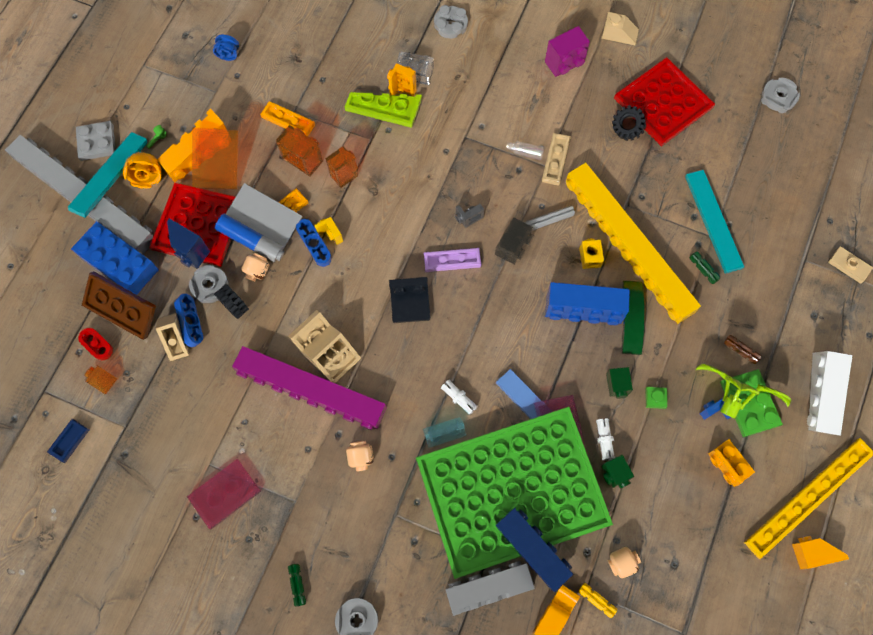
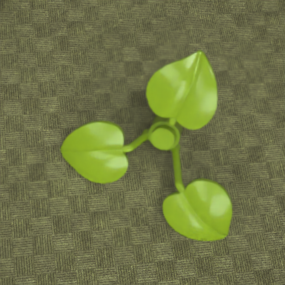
M700 364L696 368V370H708L718 373L725 379L726 386L722 400L724 403L720 412L734 419L740 409L743 410L744 406L755 395H759V391L769 392L785 402L787 407L791 403V398L778 390L759 384L754 389L711 365ZM730 383H732L738 389L735 395L730 394L728 398ZM740 392H751V394L741 403L742 399L738 398Z

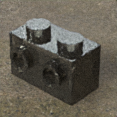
M513 217L496 246L495 255L515 265L518 259L521 260L523 258L526 244L530 245L534 238L532 234L533 227Z

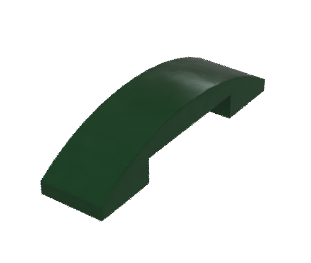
M623 281L622 289H629V312L623 320L622 354L642 355L644 338L642 282Z

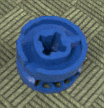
M221 34L216 36V44L213 47L214 55L226 61L235 60L239 42L229 35Z

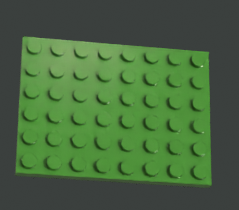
M570 407L416 457L454 579L521 556L495 526L514 508L517 511L521 509L528 517L526 520L531 527L535 525L542 532L541 538L544 542H550L552 545L613 525Z

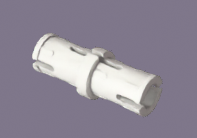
M450 379L446 381V385H442L441 389L453 399L455 404L458 403L468 415H471L473 410H476L478 406L465 395L466 392L459 390Z
M609 419L596 420L599 434L597 440L601 446L602 460H612L615 458L612 444L614 438L611 436Z

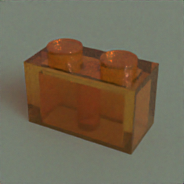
M344 146L325 158L330 176L340 188L358 177V167L355 163L356 157L352 151H347Z

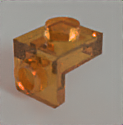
M98 365L95 367L90 366L84 374L86 377L84 381L105 395L117 380L116 377Z

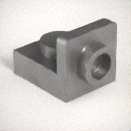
M481 204L471 206L466 212L459 205L455 207V218L465 228L484 218V208Z

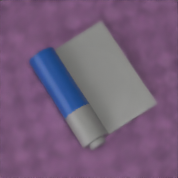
M244 183L227 213H223L218 219L215 230L272 262H276L277 260L280 261L284 256L285 251L283 249L295 231L296 224L299 223L303 216Z

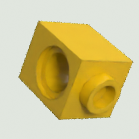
M590 238L582 241L579 248L582 269L601 268L604 262L601 240ZM587 251H593L595 255H590Z

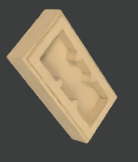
M841 246L828 261V263L860 284L865 281L873 269L872 266Z

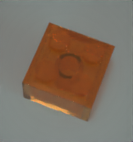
M289 125L276 139L282 159L310 177L323 163L318 141L313 137L309 138L301 129Z

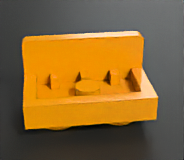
M396 63L387 75L390 96H395L398 90L414 96L417 92L416 72L410 67Z

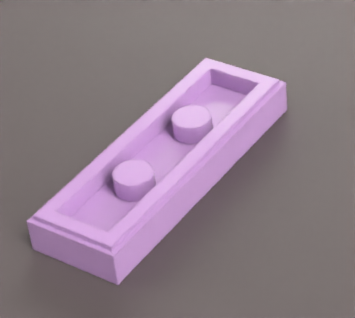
M479 248L424 252L425 272L480 268Z

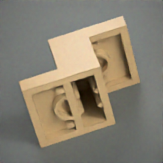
M318 310L311 314L288 336L308 361L318 368L328 381L336 383L361 359L342 333L332 327Z

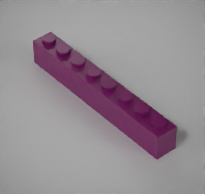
M244 346L241 347L232 365L236 375L244 379H247V377L253 378V382L261 386L265 384L272 386L271 389L278 393H282V391L287 392L289 397L298 401L300 398L304 399L308 405L315 408L321 406L329 414L335 415L338 413L343 415L342 418L352 423L354 420L360 422V426L368 430H372V428L378 429L387 409L385 403Z

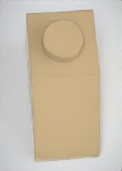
M608 12L602 39L635 45L639 29L626 15Z
M174 313L158 318L156 331L169 360L173 361L189 356L187 345L183 341L177 314Z

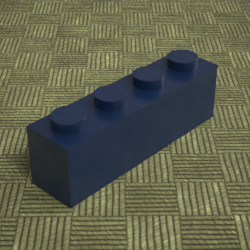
M514 508L495 526L553 592H556L574 575L570 571L572 566L566 559L560 560L555 554L557 549L550 542L545 543L541 538L542 532L535 525L531 527L526 521L528 519L527 515L521 509L517 511Z

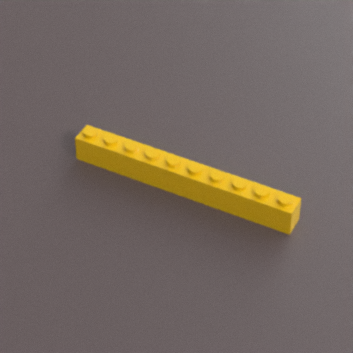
M584 163L569 172L566 179L568 189L577 195L579 203L584 204L588 209L590 217L595 218L599 223L601 231L606 232L610 237L612 245L621 251L625 261H629L635 274L640 276L646 288L654 293L657 302L666 308L669 317L679 324L696 313L701 305L588 164Z

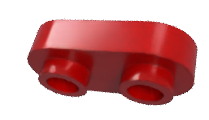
M85 328L79 333L78 340L80 344L93 357L101 361L111 357L113 353L111 344L95 329ZM106 349L105 353L101 354V351Z

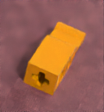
M562 585L532 633L534 635H559L580 596Z

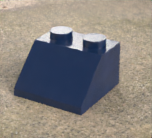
M169 218L167 225L170 245L175 251L174 254L181 259L180 262L186 267L190 268L192 266L198 269L210 253V250L199 235Z

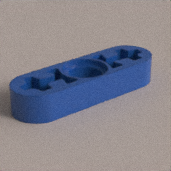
M300 220L296 224V230L317 265L321 267L328 266L331 263L332 257L325 243L310 220ZM303 226L308 228V231L310 233L308 236L306 232L302 229ZM317 239L319 243L317 246L311 247L309 241ZM319 250L326 257L325 260L320 259Z
M181 294L175 300L174 305L183 341L189 347H196L203 341V333L195 302L189 294ZM185 316L191 318L193 324L187 323Z

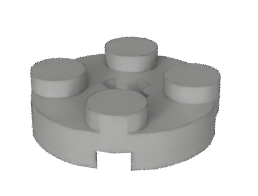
M443 5L434 17L435 29L445 38H456L457 35L465 33L468 26L466 11L456 6ZM449 20L455 21L452 24H448Z
M787 78L772 79L763 88L761 102L772 110L786 113L787 110L792 109L796 105L800 93L796 90L797 86L793 81ZM780 92L783 93V97L778 96Z
M207 265L198 268L194 272V276L189 282V288L194 297L201 303H213L218 301L214 293L225 284L229 286L227 276L220 268ZM209 280L213 283L210 288L204 287Z
M360 598L350 599L345 602L336 613V630L340 635H374L378 627V614L373 604ZM355 614H359V618L363 619V623H359V627H355V623H351V619L355 618Z

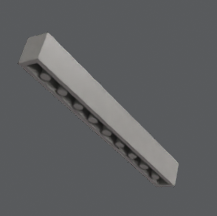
M19 135L5 151L19 164L69 202H72L88 182L81 176L76 177L74 175L75 172L68 166L65 168L61 166L62 163L56 157H49L50 154L44 148H37V144L32 139H25ZM108 196L102 197L88 216L143 255L150 247L154 232L146 225L142 227L140 221L133 215L130 217L126 215L127 211L120 205L114 206V202Z

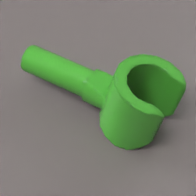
M161 125L154 127L153 131L156 135L146 145L149 149L158 139L166 137V131Z

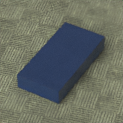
M71 419L47 453L66 463L90 429Z

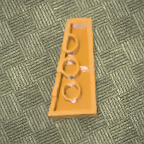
M211 108L206 112L208 116L202 121L199 119L194 124L196 127L190 133L185 132L178 144L171 145L157 159L174 183L184 178L187 173L198 168L201 163L212 158L215 153L222 148H226L232 142L224 123Z

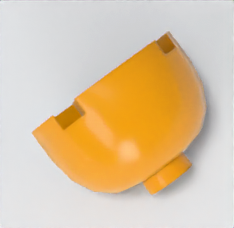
M137 152L126 159L123 167V176L134 187L151 188L152 184L160 182L161 166L153 155L146 152Z

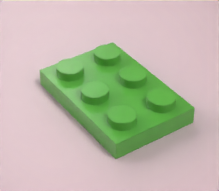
M759 369L732 377L754 389L757 388L758 384L766 386ZM724 379L720 383L725 393L726 381ZM730 383L728 398L730 394L735 395L738 389L732 383ZM759 391V395H755L744 406L743 410H739L735 419L743 437L783 425L769 392ZM740 392L738 398L742 399L741 403L751 394V392Z

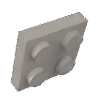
M111 121L76 127L77 153L80 161L111 156L115 152L114 126Z

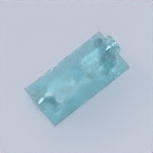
M461 417L423 429L429 448L467 436Z

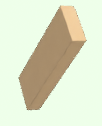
M553 133L542 182L559 186L571 136Z

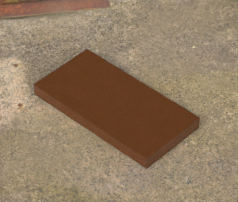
M94 271L89 273L81 306L140 339H146L156 305Z

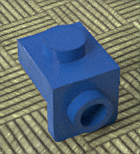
M723 398L716 403L712 400L703 406L705 410L699 414L704 420L721 410L724 403L722 401ZM723 414L726 417V419L731 418L730 416Z

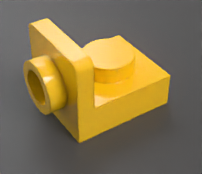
M331 217L322 219L315 225L319 235L326 232L331 241L334 239L337 245L343 242L342 235Z

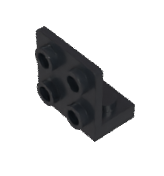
M427 277L389 280L393 323L429 321L431 319Z

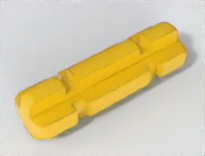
M586 583L582 584L578 592L583 597H587V600L599 610H603L604 614L609 618H612L616 614L617 608L612 604H608V601L595 590L592 591L589 585Z

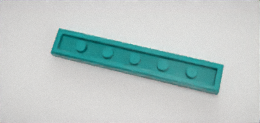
M131 132L69 204L68 210L86 218L121 176L126 159L134 153L141 152L148 143L147 139Z
M704 170L686 174V181L724 273L743 269L744 264Z

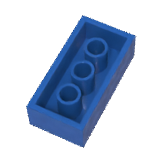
M97 221L71 248L82 260L106 278L136 295L159 271L152 261Z
M551 282L546 295L545 317H550L551 320L563 318L569 319L571 322L584 320L592 324L606 322L608 325H619L629 312V289Z

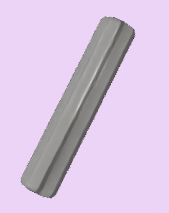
M567 206L525 221L522 226L525 232H530L575 215V210L573 206Z

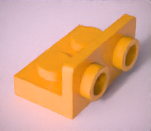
M730 439L708 453L712 464L720 468L724 479L734 487L742 484L744 480L755 473Z

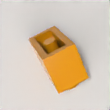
M811 536L798 538L799 543L792 544L800 570L849 559L846 553L821 538L812 539Z

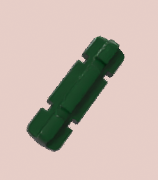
M698 251L694 252L689 257L690 260L697 264L696 267L705 277H708V281L711 284L718 282L721 278L717 272H713L712 266L705 258H701L702 255Z
M292 564L288 566V572L291 575L292 595L295 597L293 598L294 606L299 607L306 604V599L303 596L302 576L299 575L301 572L300 565Z

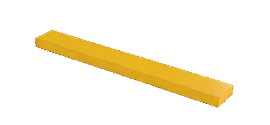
M861 438L856 439L744 543L758 559L763 558L873 456V450Z

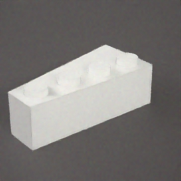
M830 351L813 353L810 409L807 418L808 430L841 436L852 355Z

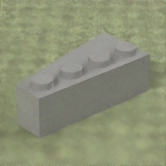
M518 561L509 564V569L501 571V568L488 571L489 576L481 578V575L478 574L469 577V582L461 584V581L448 584L449 588L445 590L453 616L535 589L527 563L521 565V562Z

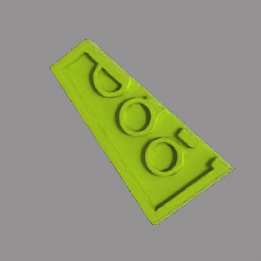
M350 92L345 104V111L412 128L422 101V95L407 96V94H400V96H390L386 93L373 95V93Z

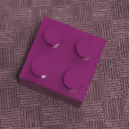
M579 26L548 41L545 63L555 77L561 74L564 75L569 70L580 67L585 63L590 41Z

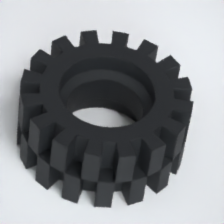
M627 105L628 108L621 107V111L619 109L616 111L617 115L613 116L614 121H612V124L619 138H624L626 141L631 139L632 141L635 137L638 139L639 135L644 133L646 119L642 111L637 109L636 106L631 107V105ZM627 117L636 119L635 127L630 130L623 128L622 125Z
M227 284L214 293L217 299L236 319H239L249 310L248 306Z

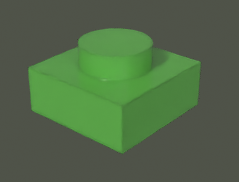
M645 388L646 408H667V388Z

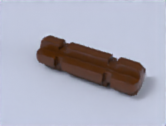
M729 335L725 339L724 344L729 348L733 347L732 350L745 359L749 358L748 361L757 364L761 359V354L756 351L753 352L752 348L740 340L736 341L737 338Z

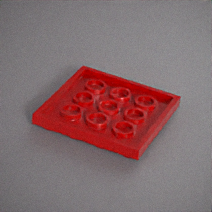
M667 57L614 96V99L622 107L628 108L627 105H631V107L636 106L637 109L642 111L646 119V129L644 130L661 147L715 106V103Z
M174 183L149 248L153 251L176 256L174 249L170 245L167 220L170 218L202 238L210 250L203 263L222 267L231 238L215 230V225L223 213H227L236 197Z

